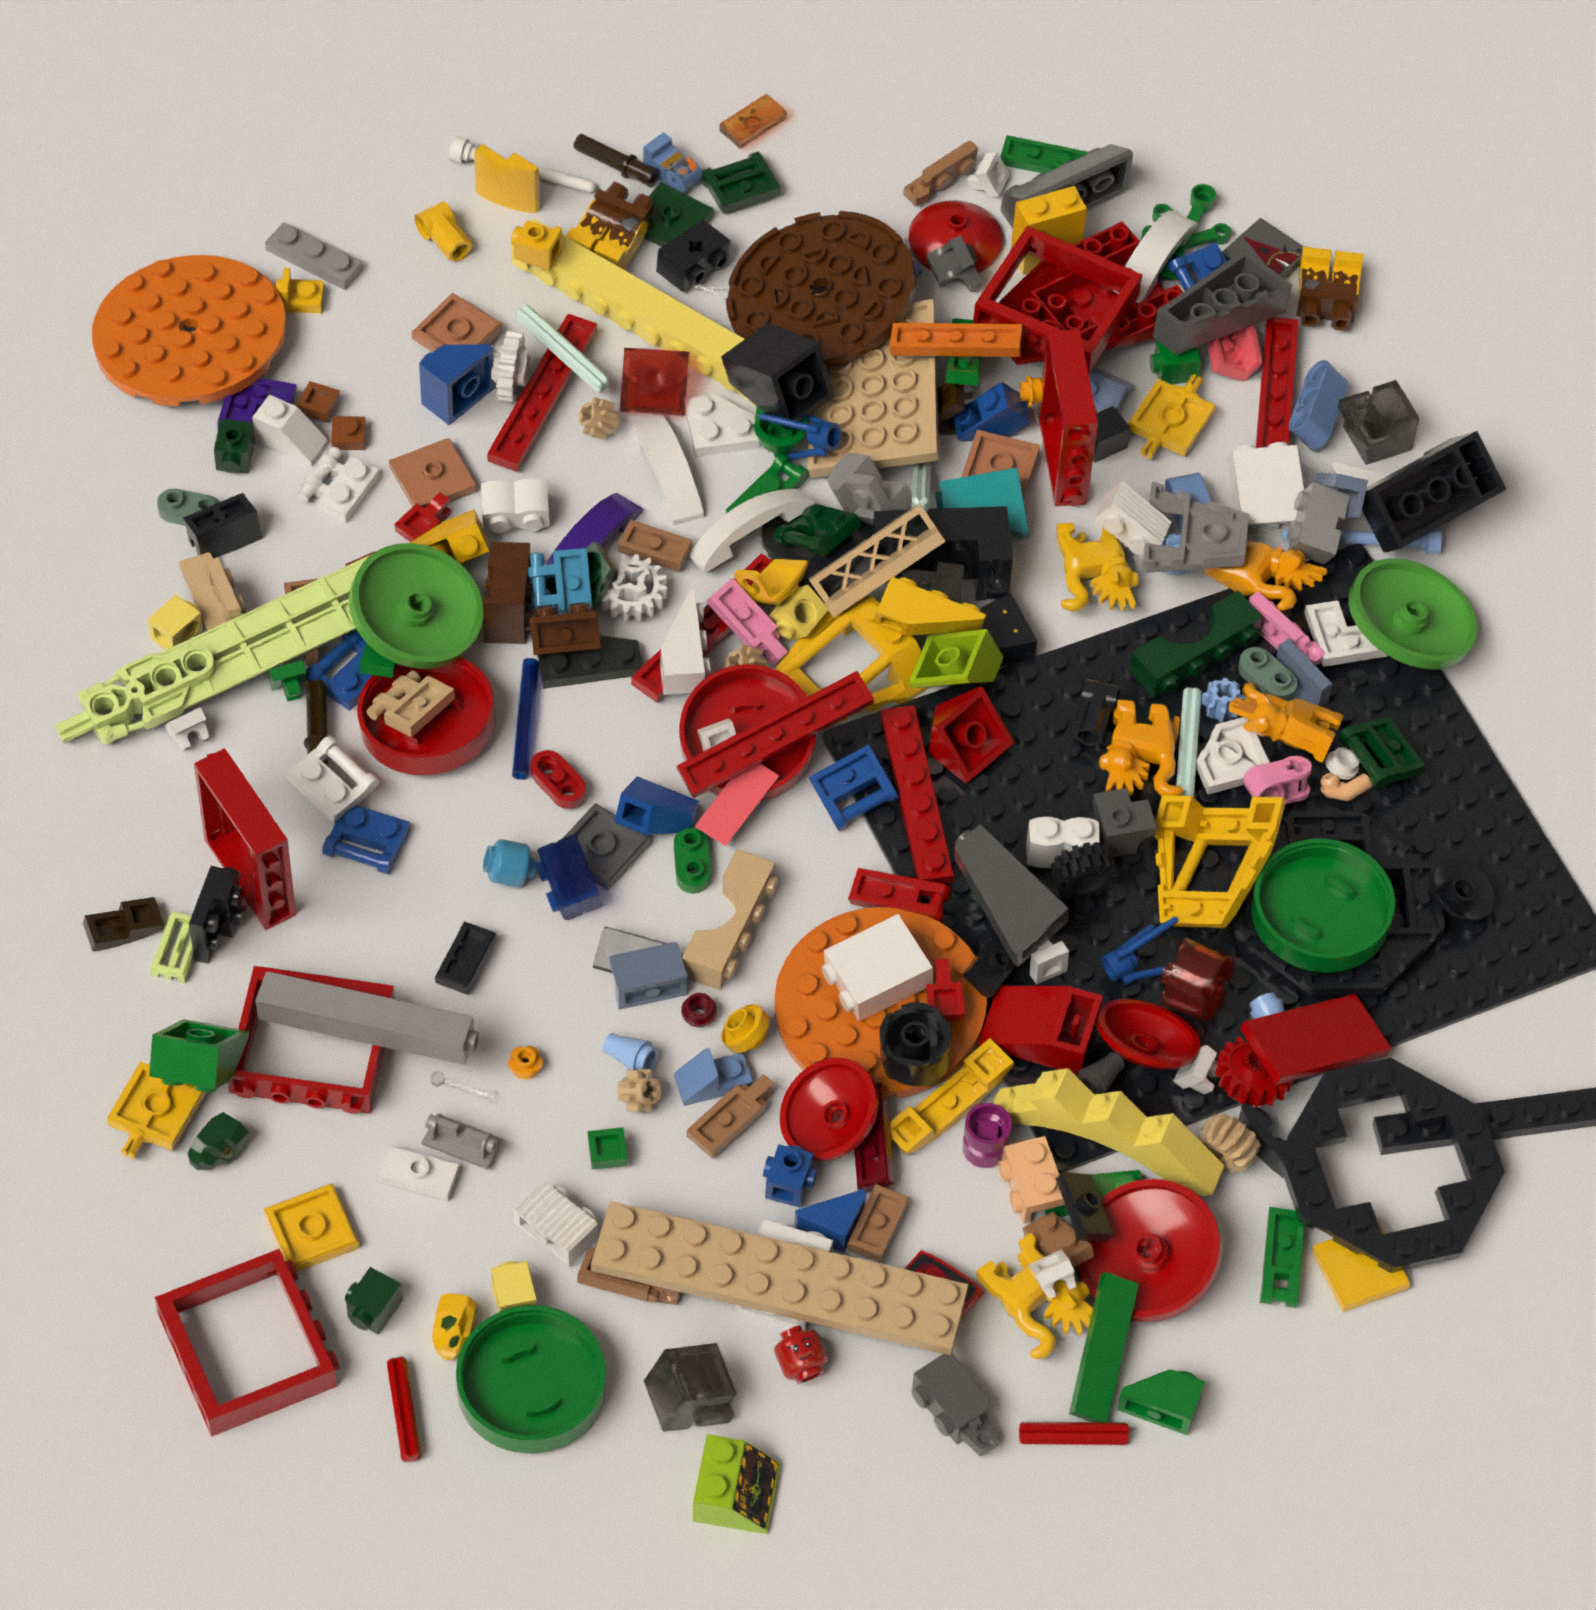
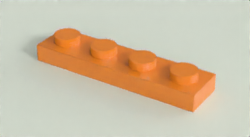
M893 323L889 346L890 354L894 356L1020 357L1023 327L1022 324Z

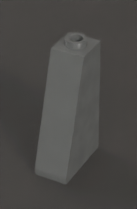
M981 824L972 831L970 829L966 830L958 837L954 846L955 861L1011 961L1019 967L1032 953L1039 949L1068 922L1069 908Z

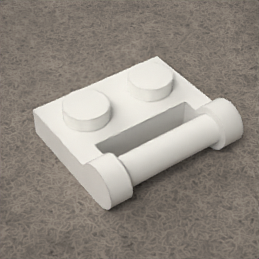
M329 735L319 743L316 749L286 772V779L335 823L349 809H352L373 792L379 784V779L373 773L367 774L338 747L339 742ZM330 757L358 785L353 789L350 788L323 761Z

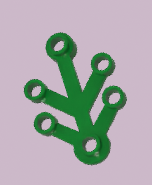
M1198 184L1192 188L1190 195L1192 207L1187 218L1199 223L1203 213L1213 208L1216 198V191L1213 187L1207 184ZM1163 203L1155 205L1152 220L1156 222L1162 216L1158 213L1172 211L1171 207ZM1218 223L1213 228L1192 234L1184 246L1179 245L1167 264L1175 258L1183 256L1186 249L1212 241L1218 245L1228 243L1231 234L1230 227L1226 224ZM1152 225L1143 228L1141 240ZM1167 264L1158 275L1166 280L1178 279L1176 274H1171Z

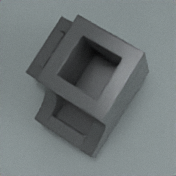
M961 235L926 254V260L940 288L954 282L964 284L969 291L981 286L982 280L974 263L978 261L970 243L966 245Z
M1127 788L1093 794L1092 803L1095 820L1099 822V843L1101 846L1103 844L1107 845L1113 857L1136 854L1138 845L1143 840L1156 835L1157 826L1148 799L1131 802Z

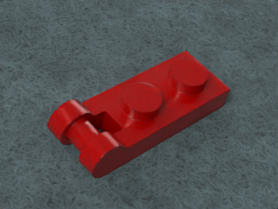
M858 868L848 900L851 905L867 908H897L931 917L941 923L945 913L942 908L944 902L949 900L952 889L947 885L937 882ZM923 895L931 897L929 904L921 903Z

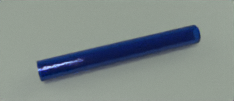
M533 658L524 659L522 662L512 777L518 780L527 779L530 769L539 661Z

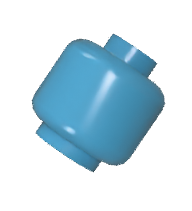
M499 839L493 846L489 845L486 849L483 860V872H487L489 880L493 883L521 887L527 878H533L537 860L531 857V850L527 844Z

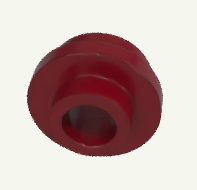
M694 993L683 1002L681 1014L687 1024L693 1027H705L715 1020L717 1007L713 999L707 994ZM703 1010L705 1013L696 1014L694 1011Z

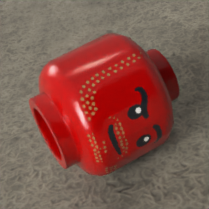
M798 1325L780 1334L782 1340L774 1347V1354L783 1375L787 1379L796 1380L797 1384H801L815 1379L824 1373L823 1367L828 1362V1356L816 1331H803L801 1326Z

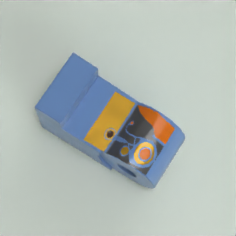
M662 132L644 146L643 163L658 168V179L664 184L684 193L702 179V171L694 159L686 157L672 145V138L665 132Z

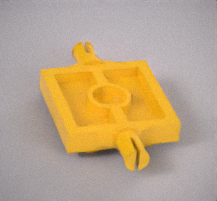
M1191 375L1184 387L1171 385L1158 379L1138 407L1128 425L1131 428L1130 432L1148 440L1140 450L1144 458L1147 455V459H1152L1160 446L1184 457L1187 455L1215 413L1216 407L1215 404L1202 399L1196 394L1199 387L1203 384L1200 376L1196 379L1197 375Z
M140 1061L107 1117L108 1126L126 1132L130 1136L121 1149V1153L125 1157L129 1155L130 1159H134L143 1142L153 1143L173 1151L206 1092L198 1091L195 1089V1085L185 1083L179 1086L163 1084L162 1079L149 1077L150 1065Z

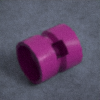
M982 1103L974 1106L967 1114L962 1144L963 1154L974 1166L980 1168L998 1166V1161H1002L1004 1146L1010 1145L1012 1120L1009 1113L1003 1107L993 1103Z

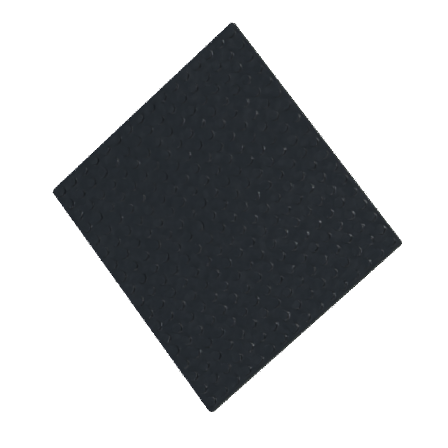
M1354 544L1337 550L1336 555L1324 565L1312 560L1306 561L1305 563L1326 568L1327 575H1322L1323 581H1315L1314 587L1302 583L1303 589L1301 592H1297L1289 587L1296 595V604L1290 610L1279 611L1291 622L1296 623L1301 631L1309 637L1310 641L1314 642L1304 614L1306 605L1338 600L1347 627L1356 626L1350 612L1348 598L1350 588L1359 572L1373 562L1365 547L1361 544ZM1270 577L1266 584L1276 585V580ZM1229 588L1006 666L998 670L994 682L949 686L890 707L897 708L914 705L954 875L953 883L944 884L950 887L952 891L949 900L944 902L942 909L945 913L941 923L955 932L968 945L975 956L995 931L982 907L971 898L972 889L955 861L954 846L956 840L963 832L968 829L972 831L979 824L1069 908L1068 922L1049 939L1052 944L1063 941L1069 950L1067 972L1036 985L1030 976V956L1019 967L1014 966L1001 986H1071L1102 995V1006L1118 999H1135L1159 1005L1174 1012L1189 1023L1200 1039V1047L1208 1045L1217 1053L1215 1057L1216 1062L1220 1051L1224 1050L1227 1042L1235 1044L1236 1038L1239 1036L1245 1042H1248L1240 1028L1244 1021L1253 1019L1250 1015L1252 1011L1250 1003L1257 997L1275 992L1277 998L1283 1000L1285 1011L1344 997L1308 995L1234 937L1233 919L1225 928L1178 926L1168 928V930L1134 951L1138 960V966L1134 968V972L1169 965L1174 966L1175 970L1173 972L1137 979L1127 985L1123 983L1122 979L1112 981L1104 970L1101 961L1102 956L1117 949L1148 925L1154 924L1155 928L1161 925L1158 900V885H1161L1160 868L1156 865V854L1159 852L1158 840L1155 836L1143 840L1138 845L1136 854L1113 857L1119 877H1117L1118 881L1116 884H1111L1112 888L1110 890L1103 889V894L1099 896L1096 893L1092 894V898L1087 900L1085 896L1080 901H1074V898L1066 900L1064 896L1061 897L1059 895L1051 868H1037L1027 864L1026 840L1029 820L1038 817H1054L1063 821L1076 817L1095 820L1092 803L1093 794L1106 792L1109 773L1106 770L1100 769L1099 758L1108 752L1107 746L1111 744L1112 736L1117 726L1113 723V715L1110 714L1102 744L1088 746L1081 744L1077 738L1073 737L1081 710L1080 702L1087 678L1119 685L1120 693L1118 700L1134 701L1137 723L1152 725L1153 722L1148 719L1152 704L1165 705L1170 720L1174 716L1180 717L1179 733L1174 753L1176 762L1173 777L1167 782L1169 785L1176 786L1183 690L1187 687L1199 688L1202 701V695L1207 692L1209 682L1228 678V681H1235L1240 685L1239 690L1240 695H1242L1243 686L1245 683H1248L1238 671L1242 652L1248 648L1259 647L1265 649L1276 658L1278 650L1260 634L1258 640L1252 645L1239 648L1227 660L1223 662L1217 661L1207 667L1200 676L1188 678L1180 683L1171 693H1163L1155 699L1129 672L1132 652L1157 637L1179 644L1194 643L1206 637L1210 633L1208 624L1212 605L1236 591ZM1244 596L1249 601L1250 596ZM1270 599V601L1277 607L1281 599ZM1388 655L1387 657L1322 667L1321 663L1318 664L1316 667L1332 683L1329 701L1322 707L1344 716L1338 730L1329 727V730L1336 734L1325 759L1330 752L1335 751L1337 748L1342 747L1351 750L1348 746L1345 747L1338 739L1339 733L1344 728L1390 716L1426 765V768L1419 776L1389 783L1382 789L1376 790L1372 785L1371 789L1346 802L1328 798L1321 792L1320 788L1322 785L1320 780L1322 776L1330 773L1326 767L1325 759L1323 763L1318 762L1313 754L1305 750L1286 745L1280 740L1273 742L1269 736L1261 737L1257 734L1270 763L1290 756H1301L1308 759L1312 765L1311 774L1307 778V783L1310 786L1309 797L1303 801L1285 804L1280 826L1292 811H1363L1372 818V823L1385 833L1388 831L1408 845L1410 847L1409 851L1422 861L1428 860L1436 867L1444 860L1452 858L1463 859L1474 864L1487 876L1495 895L1492 911L1479 921L1461 920L1443 908L1445 922L1443 935L1382 995L1358 996L1391 1048L1596 970V915L1442 670L1410 666ZM977 687H983L1014 743L972 780L965 783L929 754L932 724L937 705ZM1202 704L1200 709L1197 758L1202 749L1204 750L1216 724L1223 723L1219 722L1218 719L1208 717L1206 706ZM881 711L835 726L823 732L822 740L834 763L869 744L897 793L880 718ZM1361 739L1379 766L1385 768L1366 741ZM1359 762V770L1354 778L1363 773L1370 778V775ZM1148 763L1150 764V769L1147 772L1148 780L1141 779L1144 783L1143 789L1140 790L1133 784V795H1129L1131 802L1148 799L1156 821L1161 796L1154 789L1153 778L1158 772L1160 765ZM1196 770L1194 798L1204 808H1250L1252 796L1244 785L1207 794ZM1354 778L1349 779V780L1339 779V781H1340V782L1348 783L1349 781L1353 780ZM876 782L852 795V797L857 802L881 789V787ZM899 798L891 803L886 801L862 814L894 875L916 878ZM1175 836L1174 884L1194 844L1193 841ZM1208 845L1186 891L1227 892L1229 890V872L1238 862H1242L1249 846ZM1388 876L1395 895V910L1390 928L1407 927L1401 876ZM923 895L921 903L929 904L931 897ZM995 994L987 999L986 1019ZM1097 1027L1083 1068L1104 1058L1111 1052L1116 1053L1104 1042ZM1007 1055L1014 1062V1066L1003 1079L1008 1087L1033 1084L1037 1082L1042 1072L1058 1069ZM1122 1058L1125 1064L1124 1069L1118 1074L1107 1093L1121 1091L1146 1117L1174 1114L1185 1126L1242 1105L1232 1097H1229L1224 1088L1218 1085L1221 1077L1216 1076L1212 1078L1207 1074V1079L1215 1087L1212 1092L1202 1094L1191 1087L1182 1089L1173 1081L1179 1068L1170 1070L1144 1068ZM1324 1072L1296 1079L1293 1081L1292 1085L1311 1079L1318 1075L1324 1074ZM1029 1125L1035 1138L1046 1137L1059 1174L1118 1152L1098 1142L1068 1132Z

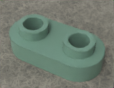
M168 489L159 495L157 507L159 516L164 521L185 526L183 517L198 512L202 508L217 504L220 501L210 495L181 489Z
M1252 647L1242 652L1238 671L1247 682L1255 683L1259 692L1275 695L1287 701L1294 698L1297 689V678L1289 669L1263 648ZM1277 680H1281V681H1283L1284 683L1281 684V683H1278V682H1276V681H1277Z

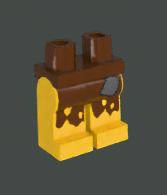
M614 181L606 191L598 189L594 196L595 199L587 207L584 216L576 228L572 227L566 237L602 258L614 261L615 263L613 264L626 270L642 243L645 234L651 228L650 216L654 209V202L651 197L644 194H639L633 204L625 201L629 195L628 189Z
M1303 246L1299 266L1296 316L1301 317L1303 326L1315 327L1319 325V320L1323 319L1331 320V327L1335 330H1348L1350 323L1354 322L1364 254L1335 250L1331 281H1328L1331 250Z

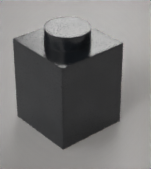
M1114 406L1096 413L1098 428L1093 457L1094 463L1128 448L1131 428Z

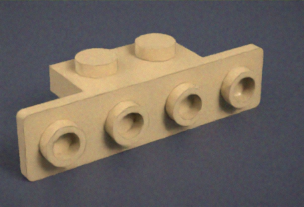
M204 553L179 562L180 570L194 603L201 611V619L206 631L246 613L241 594H234L232 590L235 587L232 573L229 568L223 569L219 557L212 558L211 553Z

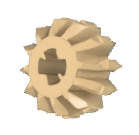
M1224 1113L1220 1115L1214 1114L1211 1119H1208L1198 1135V1139L1225 1165L1223 1169L1226 1168L1231 1173L1244 1172L1247 1167L1251 1166L1259 1152L1260 1143L1255 1138V1133L1250 1131L1246 1124L1239 1122L1236 1117L1231 1118Z

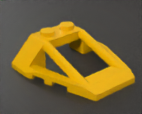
M866 595L835 617L828 610L806 637L797 640L775 668V670L794 680L808 697L820 689L800 668L840 633L846 636L853 630H856L880 655L860 673L864 683L867 686L888 667V681L892 684V686L871 693L874 698V704L859 712L865 710L868 713L881 710L882 705L893 702L901 704L912 700L929 689L910 688L908 683L921 654L919 645L912 635L905 636L874 623L876 611L880 603L870 595Z
M1162 795L1155 821L1157 826L1155 838L1158 840L1159 852L1156 854V865L1160 868L1161 884L1158 885L1160 923H1165L1176 916L1179 921L1173 926L1225 928L1237 914L1271 854L1279 831L1286 800L1283 797H1252L1250 808H1204L1192 796ZM1175 836L1193 841L1194 844L1174 884ZM1208 845L1249 846L1227 892L1186 891Z

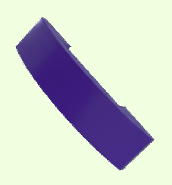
M618 493L611 494L591 508L573 526L554 551L587 548L593 542L600 543L603 548L618 531L624 533L630 519L635 521L643 512V508ZM553 553L551 554L545 565L554 564Z

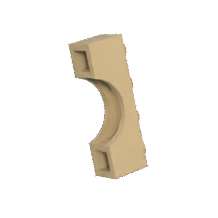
M739 849L735 850L723 875L722 895L733 904L736 912L721 927L712 930L695 931L682 957L688 979L720 991L726 979L732 980L738 966L736 958L740 951L745 952L749 946L752 936L750 932L753 923L756 925L760 923L765 911L763 903L767 896L771 898L777 888L778 878L774 877L775 862Z

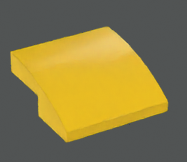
M484 144L474 151L477 194L495 204L516 211L536 214L540 210L539 168L517 153H513L508 159H505Z

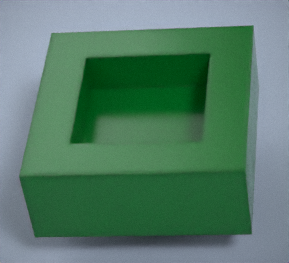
M623 1127L587 1131L591 1169L628 1166Z

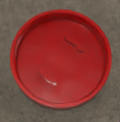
M461 657L453 663L431 669L411 668L397 664L393 678L372 675L364 685L357 704L361 736L369 753L384 766L411 775L439 774L466 764L485 748L493 735L496 725L494 697L488 679L477 666ZM413 670L419 674V682L428 675L452 687L455 699L413 737H410L385 724L384 715L373 720L367 715L366 710L373 704V699L380 693H386L392 688V683L399 676H406Z
M742 664L716 671L694 688L682 709L679 737L684 761L703 752L697 732L698 729L729 718L733 722L736 734L806 698L807 695L794 680L770 667ZM816 734L760 763L779 775L761 801L783 794L803 777L815 753ZM730 780L709 791L718 796Z

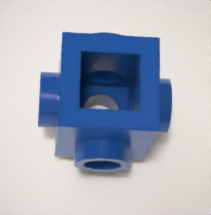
M778 1144L775 1156L767 1157L763 1170V1177L767 1178L765 1198L800 1208L806 1189H813L818 1169L812 1168L813 1153L807 1152L798 1146L787 1147Z

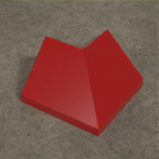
M977 687L936 706L929 754L965 783L972 780L1014 743L983 687Z

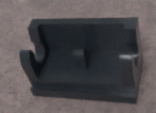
M244 493L183 517L191 547L196 546L198 555L211 553L212 558H216L263 538L257 511Z

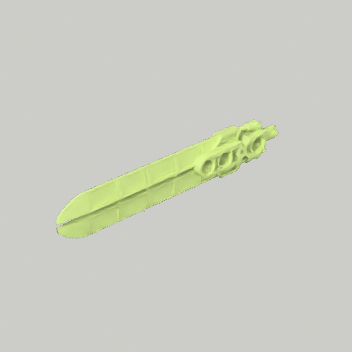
M369 556L159 654L151 653L118 669L116 675L104 683L98 682L88 689L81 690L78 697L84 712L54 725L60 740L65 743L94 730L99 741L101 740L103 744L108 745L116 739L128 736L130 731L143 727L145 729L154 728L182 715L185 709L355 630L356 627L349 608V592L358 569ZM196 667H204L201 671H192ZM119 681L126 686L122 687L114 684ZM166 681H173V682H174V683H172L171 685H168V686H162V685H161L162 683H164V682H166ZM104 710H111V711H112V712H110L109 714H106V715H100V714H99L100 712H102V711H104ZM143 714V721L131 724L135 715Z

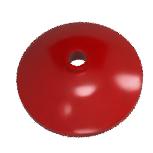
M947 200L925 207L914 217L909 227L908 244L915 259L922 266L932 271L926 260V254L961 235L965 244L970 243L978 260L974 262L975 268L980 273L990 267L999 257L1003 244V234L996 218L986 209L966 201Z
M1118 999L1104 1004L1099 1010L1096 1026L1102 1039L1114 1052L1135 1065L1150 1069H1177L1192 1063L1199 1053L1200 1039L1193 1027L1183 1018L1164 1007L1141 1000Z
M846 1058L823 1059L804 1069L788 1087L780 1108V1128L786 1143L789 1146H798L807 1152L813 1153V1161L821 1162L841 1158L853 1151L867 1137L877 1117L879 1096L874 1079L861 1065Z

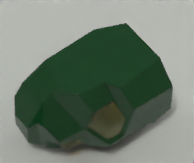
M224 1112L211 1118L189 1148L188 1160L190 1165L196 1170H209L219 1164L231 1163L250 1141L249 1132L241 1122Z

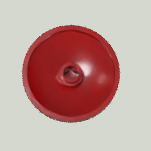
M1143 1179L1126 1183L1101 1198L1114 1235L1107 1242L1088 1241L1092 1245L1094 1257L1077 1266L1081 1280L1087 1284L1093 1299L1095 1300L1100 1275L1108 1272L1139 1284L1131 1321H1162L1177 1316L1194 1306L1212 1286L1222 1260L1223 1245L1220 1228L1207 1204L1189 1188L1162 1179Z

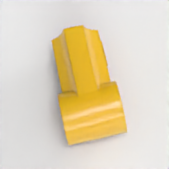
M442 201L414 215V221L421 236L425 240L432 239L449 261L459 262L465 259L466 255L472 250V242L456 224L454 214L446 202Z

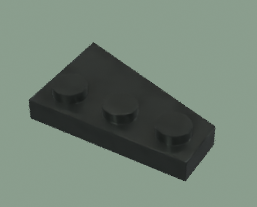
M600 635V649L537 655L543 689L632 677L643 666L638 640Z

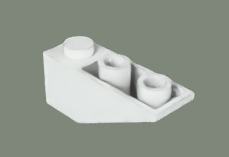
M689 590L661 646L660 671L663 695L691 693L702 680L711 675L709 658H703L702 653L703 650H707L706 630H699V623H703L704 620L702 602L696 603L695 590Z

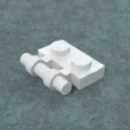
M332 447L328 454H323L317 461L318 467L313 474H308L302 481V488L297 493V496L303 502H308L312 496L319 498L317 510L346 523L380 478V471L378 468L352 456L345 465H342L338 461L343 456V453L338 448ZM328 475L334 477L329 486L322 483Z

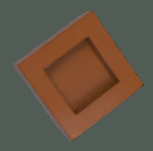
M309 381L297 403V407L306 416L328 422L340 400V390Z
M333 416L331 446L339 450H365V416Z

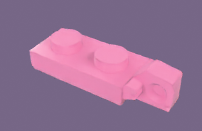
M733 578L706 601L746 646L762 649V656L771 664H777L788 653L777 640L780 637L776 631L778 626Z
M1259 591L1250 596L1249 602L1263 616L1260 634L1278 650L1279 644L1290 638L1315 666L1322 662L1325 652L1316 642L1310 641L1309 637L1301 631L1296 623L1291 622L1278 610L1272 601L1267 600Z

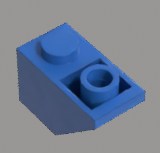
M1000 382L965 405L964 410L952 416L957 439L961 442L973 441L977 430L1009 437L1031 423L1027 401L1021 402L1020 393L1004 382Z
M637 776L621 793L614 822L645 835L678 833L685 828H693L699 801Z

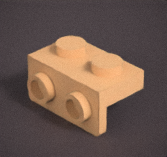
M1045 1136L1004 1146L1002 1161H998V1170L1001 1180L1003 1182L1008 1181L1011 1189V1192H1009L1011 1208L1014 1213L1019 1212L1023 1224L1031 1222V1215L1034 1212L1065 1205L1056 1181L1059 1173Z

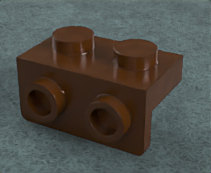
M589 602L569 604L570 609L557 611L554 605L536 607V613H529L533 655L600 649L597 607H590Z

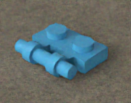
M587 548L553 551L554 564L544 565L543 553L530 554L531 567L528 568V578L532 580L534 597L530 598L532 609L540 606L554 605L558 606V610L570 609L569 604L578 602H589L590 607H592ZM555 577L557 594L547 595L546 578Z

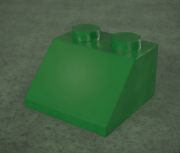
M183 1019L152 1035L149 1077L162 1079V1083L166 1085L179 1086L185 1083L195 1085V1089L201 1092H214L217 1088L231 1081L248 1041L249 1031Z

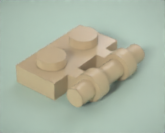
M412 670L406 676H399L392 683V688L386 693H380L373 699V704L366 712L373 720L384 715L385 724L413 737L455 699L454 689L428 675L419 682V674Z

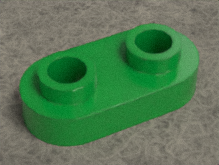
M685 828L679 831L674 838L673 851L676 883L684 892L695 894L704 891L709 886L711 880L708 838L699 829ZM688 841H694V842H696V843H695V844H687L686 842H688ZM689 870H697V871H699V872H698V873H695V874H692V873H689L688 871H689Z

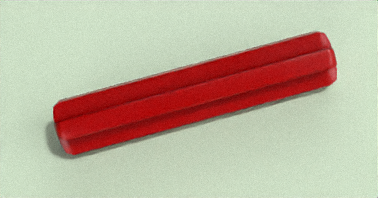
M401 1356L390 1358L387 1361V1370L401 1460L404 1462L417 1461L421 1458V1449L407 1360Z
M1021 1422L1018 1435L1021 1444L1126 1445L1129 1442L1130 1432L1129 1425L1125 1422Z

